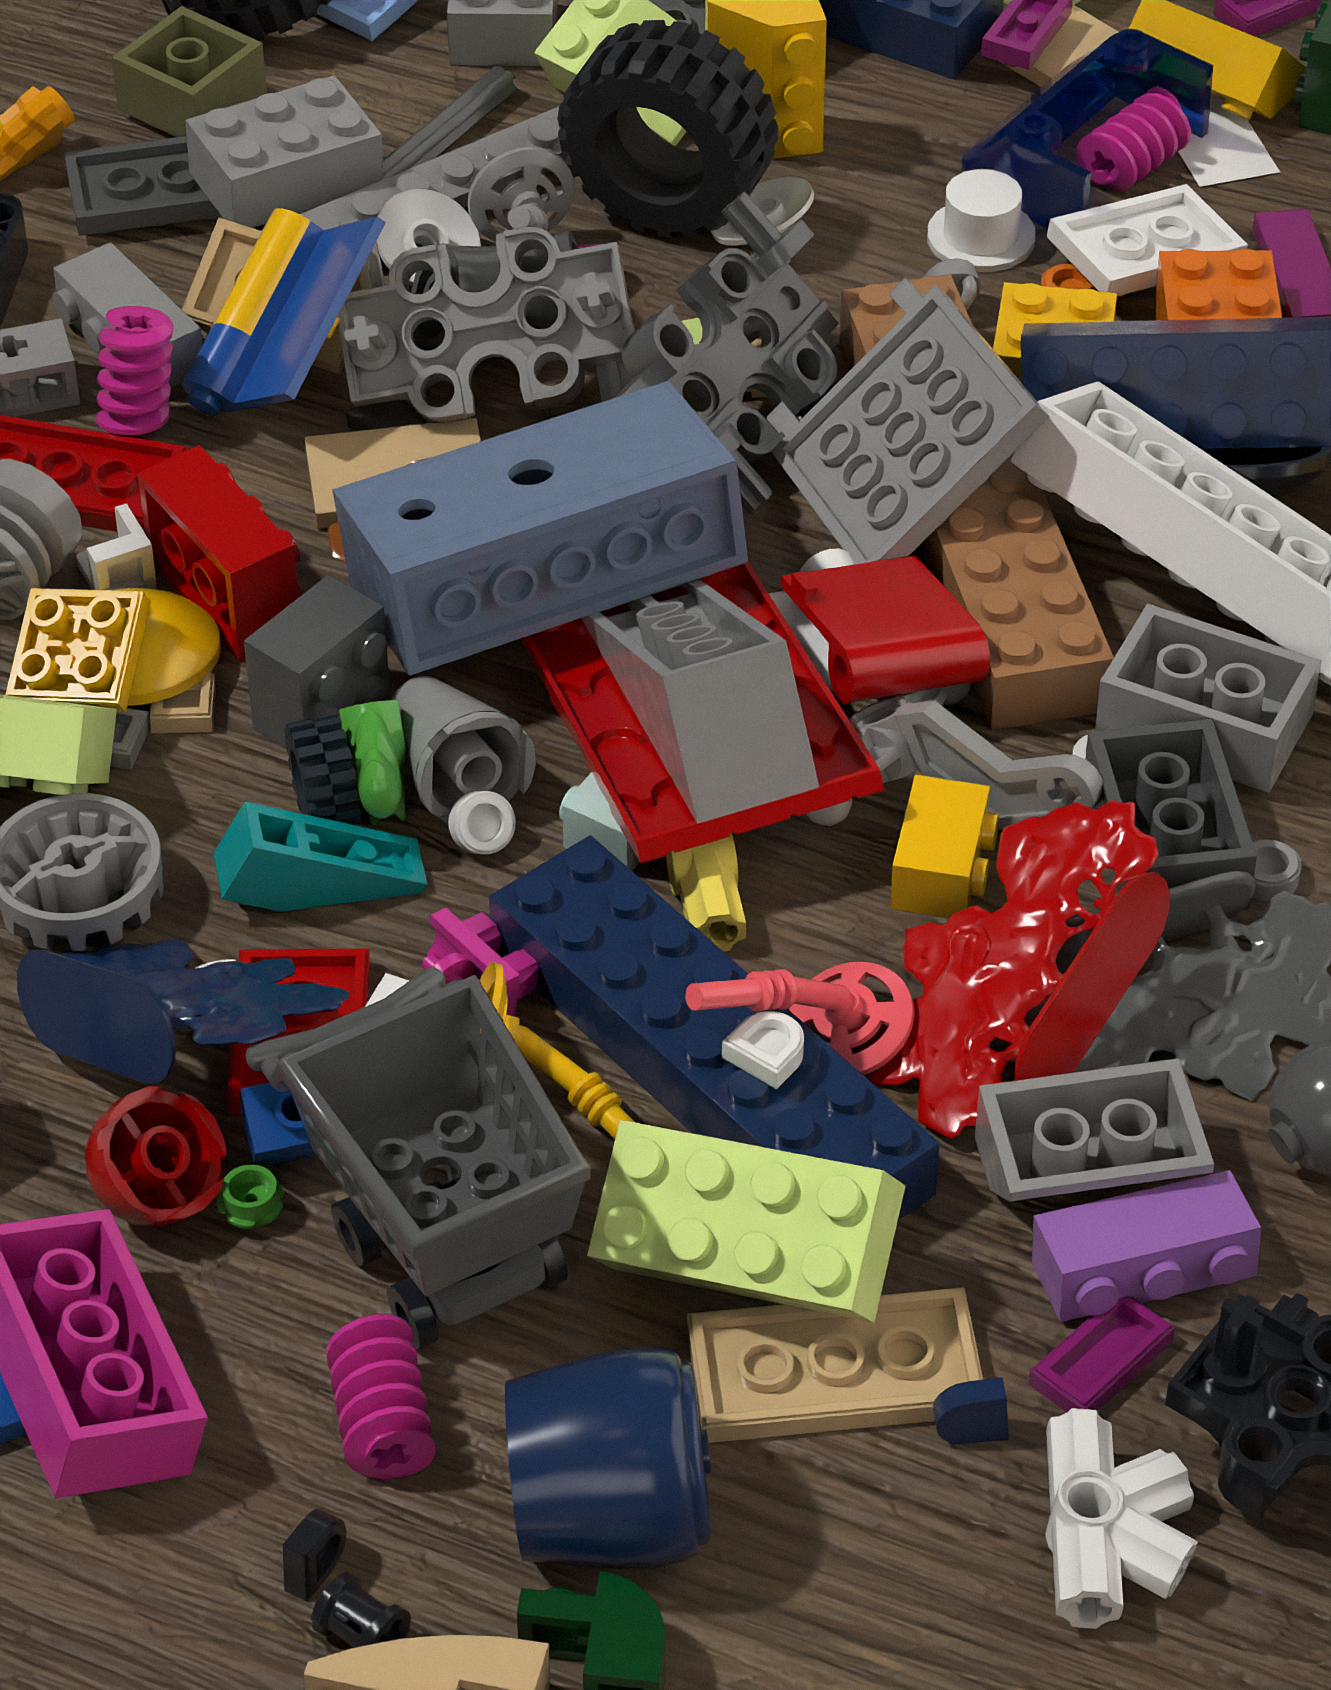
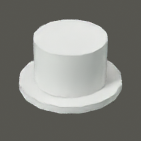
M989 169L970 170L952 178L946 186L945 207L938 210L928 223L927 243L933 254L942 261L955 258L968 260L974 264L976 272L982 273L1011 269L1025 261L1035 248V226L1028 215L1021 211L1022 189L1018 182L1005 173Z

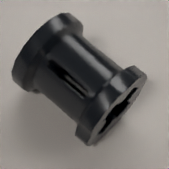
M345 1572L338 1575L323 1590L315 1603L311 1620L313 1622V1630L323 1636L334 1634L353 1648L406 1638L411 1624V1615L408 1610L400 1605L394 1604L388 1607L362 1589L360 1578L352 1573Z

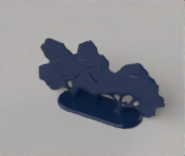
M178 939L144 945L129 943L106 946L90 952L67 950L60 953H52L46 950H29L21 958L17 971V992L22 1012L30 1029L43 1045L54 1052L150 1084H158L172 1070L176 1058L174 1030L195 1031L193 1040L205 1046H228L236 1043L244 1045L255 1044L285 1032L286 1022L283 1017L335 1011L343 1004L342 1001L349 998L350 993L341 988L317 983L276 985V983L295 974V965L290 958L266 959L256 963L241 961L216 962L202 968H183L192 959L194 953L186 942Z

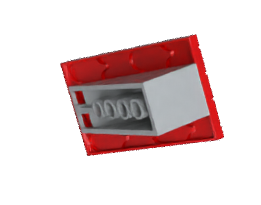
M749 562L520 638L526 648L530 662L549 692L552 704L583 754L590 773H593L600 790L609 803L611 814L640 863L667 856L670 851L677 853L730 837L729 834L733 832L737 835L791 819L790 815L793 814L801 816L851 801L853 796L861 798L885 790L880 768Z

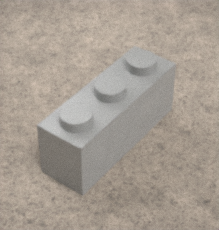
M111 242L53 267L56 292L53 293L52 300L55 310L64 323H72L83 334L89 347L96 353L106 348L99 341V333L101 329L112 325L106 319V314L110 309L122 306L150 307L160 310L170 317L174 328L172 338L170 339L173 351L169 360L172 372L168 383L170 387H174L183 382L202 346L201 328Z

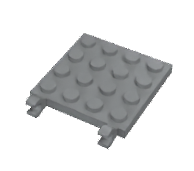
M906 277L889 293L906 315L804 417H797L784 401L766 417L778 433L782 431L785 435L776 447L771 450L772 454L843 550L849 552L854 564L909 556L1050 417L954 302L940 288L935 285L926 295L924 293L921 294Z

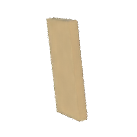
M964 1287L881 1295L875 1323L784 1304L686 1314V1329L691 1363L695 1370L701 1429H707L708 1443L935 1421L933 1403L940 1393L958 1383L983 1379Z

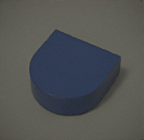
M996 1377L958 1383L945 1389L935 1399L933 1403L937 1433L943 1440L953 1444L1009 1440L1007 1398L1003 1378Z

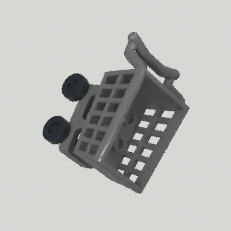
M435 967L427 968L380 1001L318 1028L255 1043L247 1048L246 1062L253 1071H262L276 1091L281 1093L291 1091L314 1152L349 1196L331 1205L335 1229L349 1257L356 1265L361 1267L381 1257L380 1243L384 1242L410 1277L387 1287V1298L392 1315L404 1319L413 1330V1342L411 1344L416 1350L438 1340L437 1326L444 1323L447 1325L459 1324L538 1286L546 1290L567 1280L566 1260L555 1236L572 1228L585 1181L590 1179V1167L476 975L463 980H454L446 985V978L443 972ZM446 1165L448 1182L441 1184L437 1179L427 1184L422 1182L421 1176L426 1170L433 1166Z

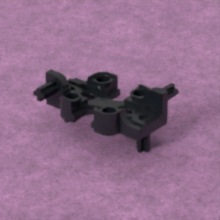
M1296 1293L1293 1298L1284 1294L1271 1311L1259 1305L1260 1302L1248 1295L1245 1297L1240 1294L1235 1301L1231 1298L1226 1299L1221 1306L1219 1321L1168 1383L1165 1405L1200 1425L1218 1442L1221 1448L1217 1479L1218 1488L1224 1499L1235 1508L1258 1521H1261L1264 1517V1512L1270 1504L1289 1486L1292 1477L1302 1468L1312 1465L1331 1467V1315L1319 1317L1317 1312L1308 1308L1309 1299L1299 1293ZM1295 1391L1315 1402L1317 1407L1306 1413H1293L1282 1407L1277 1397L1284 1392Z

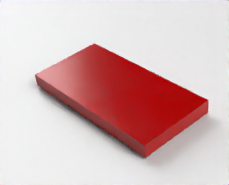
M0 415V459L10 458L30 464L50 476L70 496L80 514L81 526L118 532L115 507L127 503L145 533L137 472L189 450L187 446Z

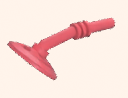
M849 962L836 965L824 970L812 979L794 977L786 969L752 971L745 979L692 983L687 987L685 993L688 1007L695 1011L748 1006L749 1009L755 1012L789 1008L807 1026L814 1023L818 1032L830 1041L829 1046L862 1075L881 1068L899 1053L910 1036L915 1016L913 999L904 981L892 970L870 962ZM867 977L879 980L891 991L894 1002H877L872 991L865 985H862ZM882 1024L889 1026L877 1042L861 1052L852 1054L851 1048L860 1046L870 1040L878 1032Z

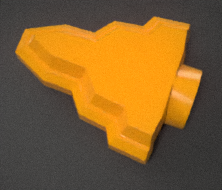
M32 86L19 97L14 105L0 115V182L16 169L27 166L40 155L59 145L63 130L76 121L68 104L52 87L47 86L40 91Z

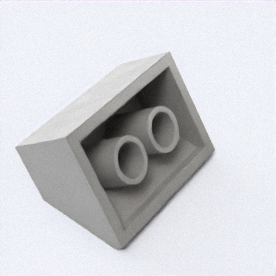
M1179 1058L979 1086L975 1140L990 1190L1008 1201L1213 1173L1214 1161Z

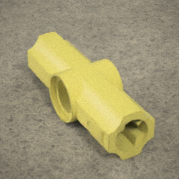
M732 833L729 834L730 837L677 853L670 851L666 856L671 891L674 896L680 895L683 915L723 952L730 951L735 943L746 938V920L737 888L739 880L738 863Z

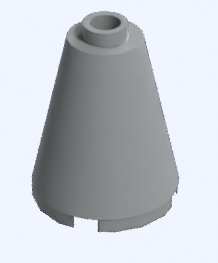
M431 676L414 677L397 689L392 700H398L401 708L406 746L405 759L419 799L431 814L440 818L448 825L449 814L453 805L461 796L469 792H495L504 797L508 802L518 790L524 795L532 782L536 766V756L533 741L521 724L505 713Z

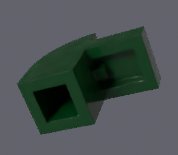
M600 1571L596 1596L580 1595L565 1588H549L544 1591L521 1588L517 1608L518 1639L549 1643V1658L585 1662L583 1690H664L665 1626L663 1618L651 1596L636 1583L620 1575Z

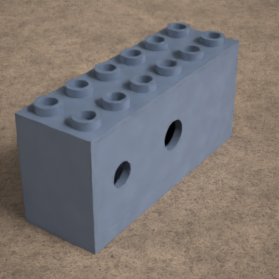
M670 381L332 489L350 587L384 606L387 644L409 676L748 562L737 461Z

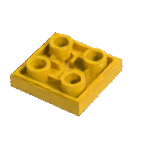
M31 588L5 695L116 708L117 712H126L151 600L143 591Z

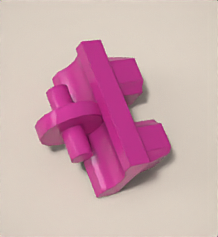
M447 908L431 914L430 924L435 928V939L422 962V968L424 970L431 967L439 969L443 972L447 985L451 981L463 980L473 975H476L480 981L483 972L491 962L501 964L507 984V1015L515 1016L517 1000L537 989L538 962L524 949L516 950L501 958L497 954L500 949L501 934L498 931L497 925L483 912L462 921Z

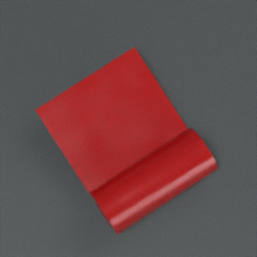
M915 555L809 572L802 571L781 576V588L829 642L828 671L830 682L836 697L843 704L985 680L988 675L990 652L984 630Z

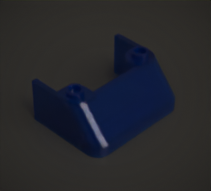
M1123 30L1110 36L1064 67L965 151L962 157V172L975 169H989L1009 175L1018 182L1022 189L1021 211L1027 214L1031 221L1048 229L1051 218L1089 209L1091 172L1053 153L1062 142L1113 98L1116 97L1128 104H1132L1135 99L1146 94L1149 89L1156 86L1168 90L1177 98L1182 111L1188 118L1191 134L1203 138L1208 134L1213 65L1140 30Z

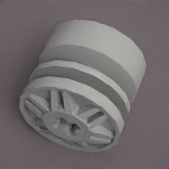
M10 458L0 459V620L15 619L25 613L31 588L45 589L50 576L60 570L77 548L83 534L80 514L70 496L50 476L30 464Z

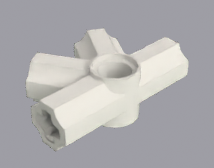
M1071 1408L1061 1416L1051 1417L1046 1431L1051 1514L1045 1537L1048 1547L1053 1552L1056 1615L1068 1620L1071 1627L1097 1629L1106 1622L1119 1620L1122 1614V1576L1164 1599L1172 1596L1194 1556L1198 1541L1162 1521L1190 1510L1194 1500V1493L1190 1487L1188 1470L1175 1452L1165 1453L1163 1450L1158 1449L1114 1468L1111 1422L1103 1420L1098 1415L1097 1410Z

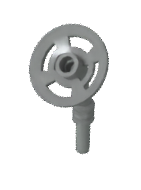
M535 146L518 147L508 150L489 161L476 175L468 194L469 215L479 232L495 242L496 234L503 233V231L489 223L485 209L493 210L497 221L506 230L522 227H539L550 232L561 222L571 206L574 196V179L565 161L551 150ZM522 167L523 178L516 179L508 184L501 193L491 189L503 175ZM543 167L557 175L562 190L556 192L550 179L541 174ZM537 184L547 190V197L541 198L536 189ZM503 209H510L508 218L504 216ZM549 211H555L552 214V216L548 219L547 213Z

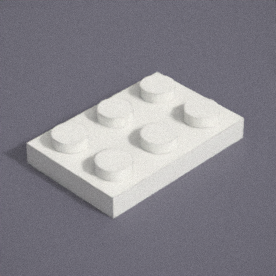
M1187 184L1051 218L1047 232V238L1099 292L1117 293V296L1156 286L1159 251H1181L1184 249L1237 251L1247 249L1248 244Z

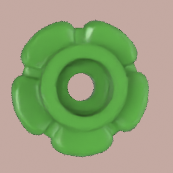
M259 1165L239 1166L225 1176L222 1189L217 1195V1208L220 1213L227 1215V1221L235 1227L245 1229L259 1227L271 1223L280 1215L283 1210V1203L280 1199L284 1196V1190L280 1182L276 1180L273 1173L267 1168Z

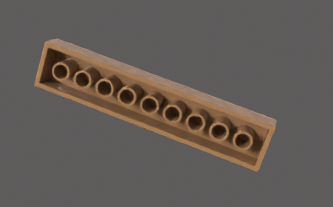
M951 274L925 276L910 280L917 290L925 295L936 285L954 302L972 324ZM901 281L870 284L865 287L841 290L839 343L850 370L906 315L889 294ZM1014 452L942 525L937 527L919 545L928 570L972 615L986 635L990 652L989 672L985 680L972 682L991 731L1097 714L1100 680L1114 659L1043 489L1032 484L1027 477L1028 474L1010 462Z

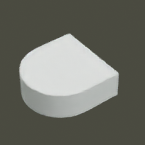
M764 1011L755 1013L743 1020L722 1041V1058L775 1089L799 1067L803 1059V1030L795 1019L780 1012Z

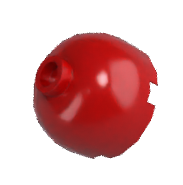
M147 1086L115 1101L92 1126L85 1147L86 1175L95 1197L107 1209H110L115 1217L140 1227L170 1226L203 1211L218 1195L224 1178L219 1180L221 1174V1159L227 1157L226 1141L215 1117L197 1098L185 1092L176 1095L168 1090H159L162 1086Z

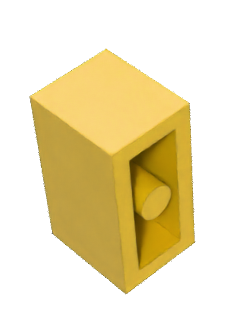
M915 774L892 865L890 909L950 918L952 914L968 908L972 896H984L989 859L981 858L982 850L994 851L999 825V813L988 812L990 786Z

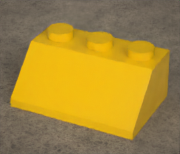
M705 0V31L708 30L721 37L719 43L727 49L731 50L735 47L745 56V61L743 62L750 71L756 69L764 81L763 94H770L776 111L773 119H776L778 125V141L774 146L775 155L773 159L822 153L827 19L819 0Z
M1141 0L1118 50L1133 61L1130 70L1136 74L1158 83L1162 75L1178 81L1175 89L1200 101H1204L1207 94L1224 100L1221 105L1222 109L1246 120H1250L1253 112L1271 119L1294 97L1298 79L1302 72L1306 73V67L1282 47L1166 0Z

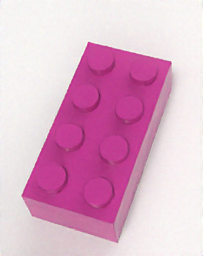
M110 1209L0 1224V1373L54 1498L191 1475L208 1416Z

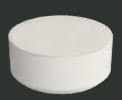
M473 791L461 796L455 802L449 814L448 825L451 837L461 849L473 854H492L500 851L510 842L515 831L516 820L511 805L504 797L491 791Z

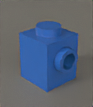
M270 1083L240 1089L239 1107L252 1165L264 1167L317 1155L311 1146L291 1091L278 1092Z

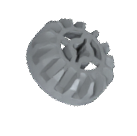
M72 793L53 796L26 806L0 826V915L3 916L5 927L9 932L24 939L31 936L34 946L52 951L58 940L63 938L68 939L73 952H85L86 939L101 935L108 946H111L123 938V925L133 930L142 926L151 917L150 907L162 898L164 891L163 864L158 834L152 823L142 812L124 801L92 793ZM124 890L121 898L107 905L110 895Z

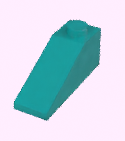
M244 801L213 853L222 900L280 912L422 893L428 885L418 841L415 838Z

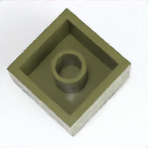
M183 6L179 7L112 57L118 110L175 137L187 136L186 119L206 114L214 109L226 108L253 100L267 94L263 43Z

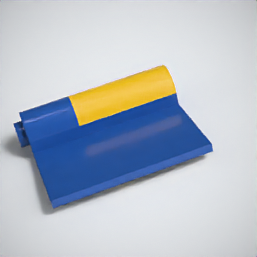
M283 208L273 210L182 382L184 390L189 394L187 401L199 411L217 416L220 411L233 412L294 400L325 339L331 338L340 320L337 316L386 222L375 216L323 230L311 220L294 211Z

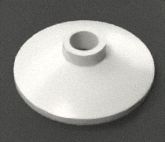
M781 177L757 184L749 197L778 231L782 233L810 208L814 199V191L811 184L803 178ZM730 222L717 230L711 231L714 239L721 244L730 246L748 244Z
M410 189L400 192L390 198L378 214V217L386 223L376 242L378 243L380 257L389 270L393 261L402 252L417 248L416 244L427 246L445 243L461 246H481L479 232L466 210L450 197L433 190ZM415 274L411 276L408 282L411 286H413Z

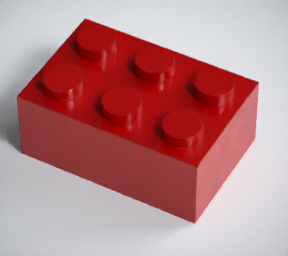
M198 445L137 472L144 530L152 544L155 569L180 596L194 602L212 616L219 629L220 641L239 662L246 660L244 640L303 595L297 582L296 563L300 560V553L290 532L286 529L279 530L267 517L261 502L253 495L248 497L236 484L229 468L222 462L217 464Z

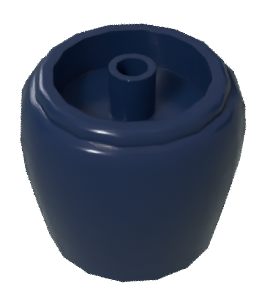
M634 1348L596 1354L506 1381L505 1417L509 1471L517 1539L523 1561L613 1569L661 1567L688 1560L696 1555L699 1545L707 1544L710 1541L711 1528L706 1474L711 1473L707 1429H701L695 1370L691 1362L680 1361L679 1356L675 1352L664 1348Z

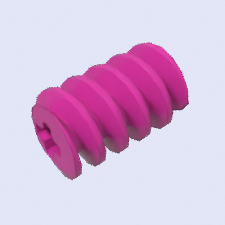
M1159 86L1153 87L1146 94L1135 99L1132 104L1121 109L1118 114L1110 117L1106 123L1098 126L1092 133L1080 140L1076 150L1078 167L1087 179L1095 184L1107 185L1117 191H1125L1133 187L1136 181L1145 178L1150 171L1160 167L1163 161L1172 158L1177 151L1184 149L1191 140V127L1177 98L1164 88Z
M122 306L110 309L106 314V319L112 325L101 329L99 333V341L106 348L100 350L98 355L99 363L105 368L99 371L97 382L105 389L99 391L97 395V403L103 410L98 412L96 423L99 428L119 435L150 433L161 428L169 419L170 407L167 402L170 398L171 387L168 381L172 372L169 360L173 351L170 339L172 338L174 325L170 317L162 311L150 307Z
M374 1314L350 1322L331 1337L326 1348L332 1391L335 1393L336 1414L339 1416V1431L343 1439L345 1461L352 1470L366 1477L377 1479L403 1478L418 1473L429 1466L436 1455L435 1441L429 1436L432 1432L431 1420L425 1413L427 1401L425 1393L421 1390L422 1375L421 1371L416 1367L418 1363L417 1350L411 1344L413 1342V1330L404 1319L392 1314Z

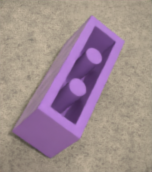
M1228 1170L1034 1215L1032 1265L1059 1321L1064 1322L1089 1315L1103 1314L1112 1309L1119 1298L1126 1296L1133 1297L1138 1302L1144 1303L1153 1300H1163L1174 1295L1220 1284H1231L1241 1279L1257 1276L1261 1226L1233 1174Z

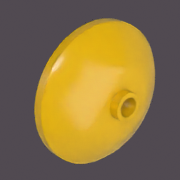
M149 588L112 590L143 591L151 600L127 706L149 704L176 696L201 682L213 670L220 657V633L215 620L206 610L183 596L164 590Z

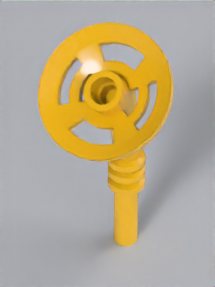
M491 962L483 972L480 983L525 1059L568 1091V1101L573 1106H578V1112L582 1116H587V1120L592 1126L597 1127L601 1125L615 1140L620 1120L635 1122L620 1107L622 1098L617 1093H612L611 1086L603 1082L602 1077L598 1073L592 1072L588 1074L529 1028L519 1025L518 1017L507 1015V984L503 966L499 963Z

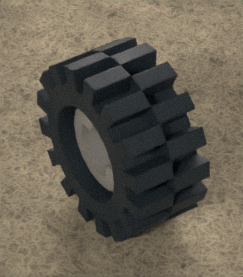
M330 714L286 724L284 734L286 737V751L289 756L288 765L292 773L293 789L296 791L297 804L301 814L351 825L361 824V807L358 801L360 796L355 782L357 778L355 769L352 767V755L350 748L347 747V737L344 729H342L340 718L337 717V714Z

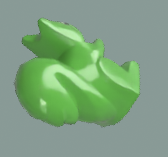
M376 701L339 709L342 729H344L347 737V747L350 748L352 755L351 762L356 773L360 800L370 816L371 824L376 826L380 819H386L392 815H395L401 821H405L406 778L404 758L406 746L399 701Z

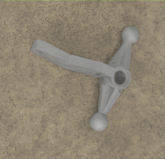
M972 683L901 694L890 699L881 700L859 710L849 720L880 768L883 783L903 778L919 770L929 777L990 786L988 812L999 813L998 830H1004L1006 826L1029 817H1044L1055 808L1068 806L1074 802L1094 809L1103 798V779L1098 770L1086 759L1077 755L1062 754L1011 760L943 707V705L952 706L963 701L968 695ZM1063 779L1068 787L1078 788L1080 794L1077 798L1073 790L1062 788L1060 782ZM852 798L851 801L807 813L806 815L816 824L824 826L835 825L847 817L852 806Z

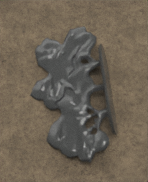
M1232 871L1217 874L1170 888L1169 913L1164 930L1152 951L1155 957L1152 969L1144 975L1135 977L1074 1073L1148 1063L1152 1052L1165 1050L1173 1053L1175 1059L1179 1058L1184 1073L1205 1081L1216 1077L1222 1080L1226 1089L1253 1102L1259 1092L1265 1089L1277 1070L1272 1061L1273 1054L1270 1048V1043L1275 1035H1280L1294 1041H1301L1308 1046L1331 1040V976L1326 971L1331 964V903L1323 902L1315 905L1304 896H1298L1284 890L1271 897L1260 919L1245 925L1230 918L1246 907L1255 894L1256 881L1248 872ZM1099 909V910H1096V911H1093V912H1091V913H1092V914H1096V913L1100 912V909ZM1076 916L1068 919L1065 923L1068 927H1078L1084 924L1085 920L1081 916ZM1094 928L1075 934L1063 944L1055 961L1060 973H1066ZM1211 928L1210 946L1204 949L1183 946L1174 948L1166 945V942L1200 933ZM1244 935L1253 946L1251 951H1242L1233 936ZM1051 994L1048 995L1045 1001L1027 1012L1024 1021L1029 1027ZM999 1038L992 1040L994 1045L1001 1048L1002 1051L1012 1044Z

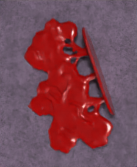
M1112 800L1095 810L1081 803L1074 802L1068 806L1055 808L1044 817H1029L1006 826L1001 833L996 861L999 879L1005 885L1008 899L1003 907L990 913L978 905L971 906L952 914L945 924L938 925L934 922H929L905 930V944L903 946L904 970L913 973L914 977L923 983L924 994L913 1000L915 1010L914 1024L903 1048L887 1064L864 1076L875 1086L883 1084L899 1085L913 1077L919 1079V1122L951 1139L958 1136L964 1126H976L979 1086L1002 1083L1001 1074L1005 1064L1014 1058H1017L1015 1063V1081L1074 1073L1155 948L1164 930L1169 913L1170 891L1166 879L1155 872L1145 873L1152 868L1159 853L1155 837L1147 835L1135 827V803H1122ZM1105 868L1113 869L1116 873L1111 885L1103 881L1101 872ZM1085 880H1091L1102 897L1097 898L1092 905L1100 909V912L1092 914L1082 907L1077 890ZM1124 881H1128L1115 896L1116 886ZM1076 914L1085 920L1084 924L1078 927H1068L1065 923ZM1094 928L1066 973H1060L1055 961L1063 944L1075 934ZM1051 994L1029 1027L1024 1021L1027 1012L1045 1001L1048 995ZM882 1024L878 1032L870 1040L858 1046L857 1053L877 1042L889 1026ZM995 1038L1012 1043L1008 1048L1000 1052L990 1049L989 1045Z

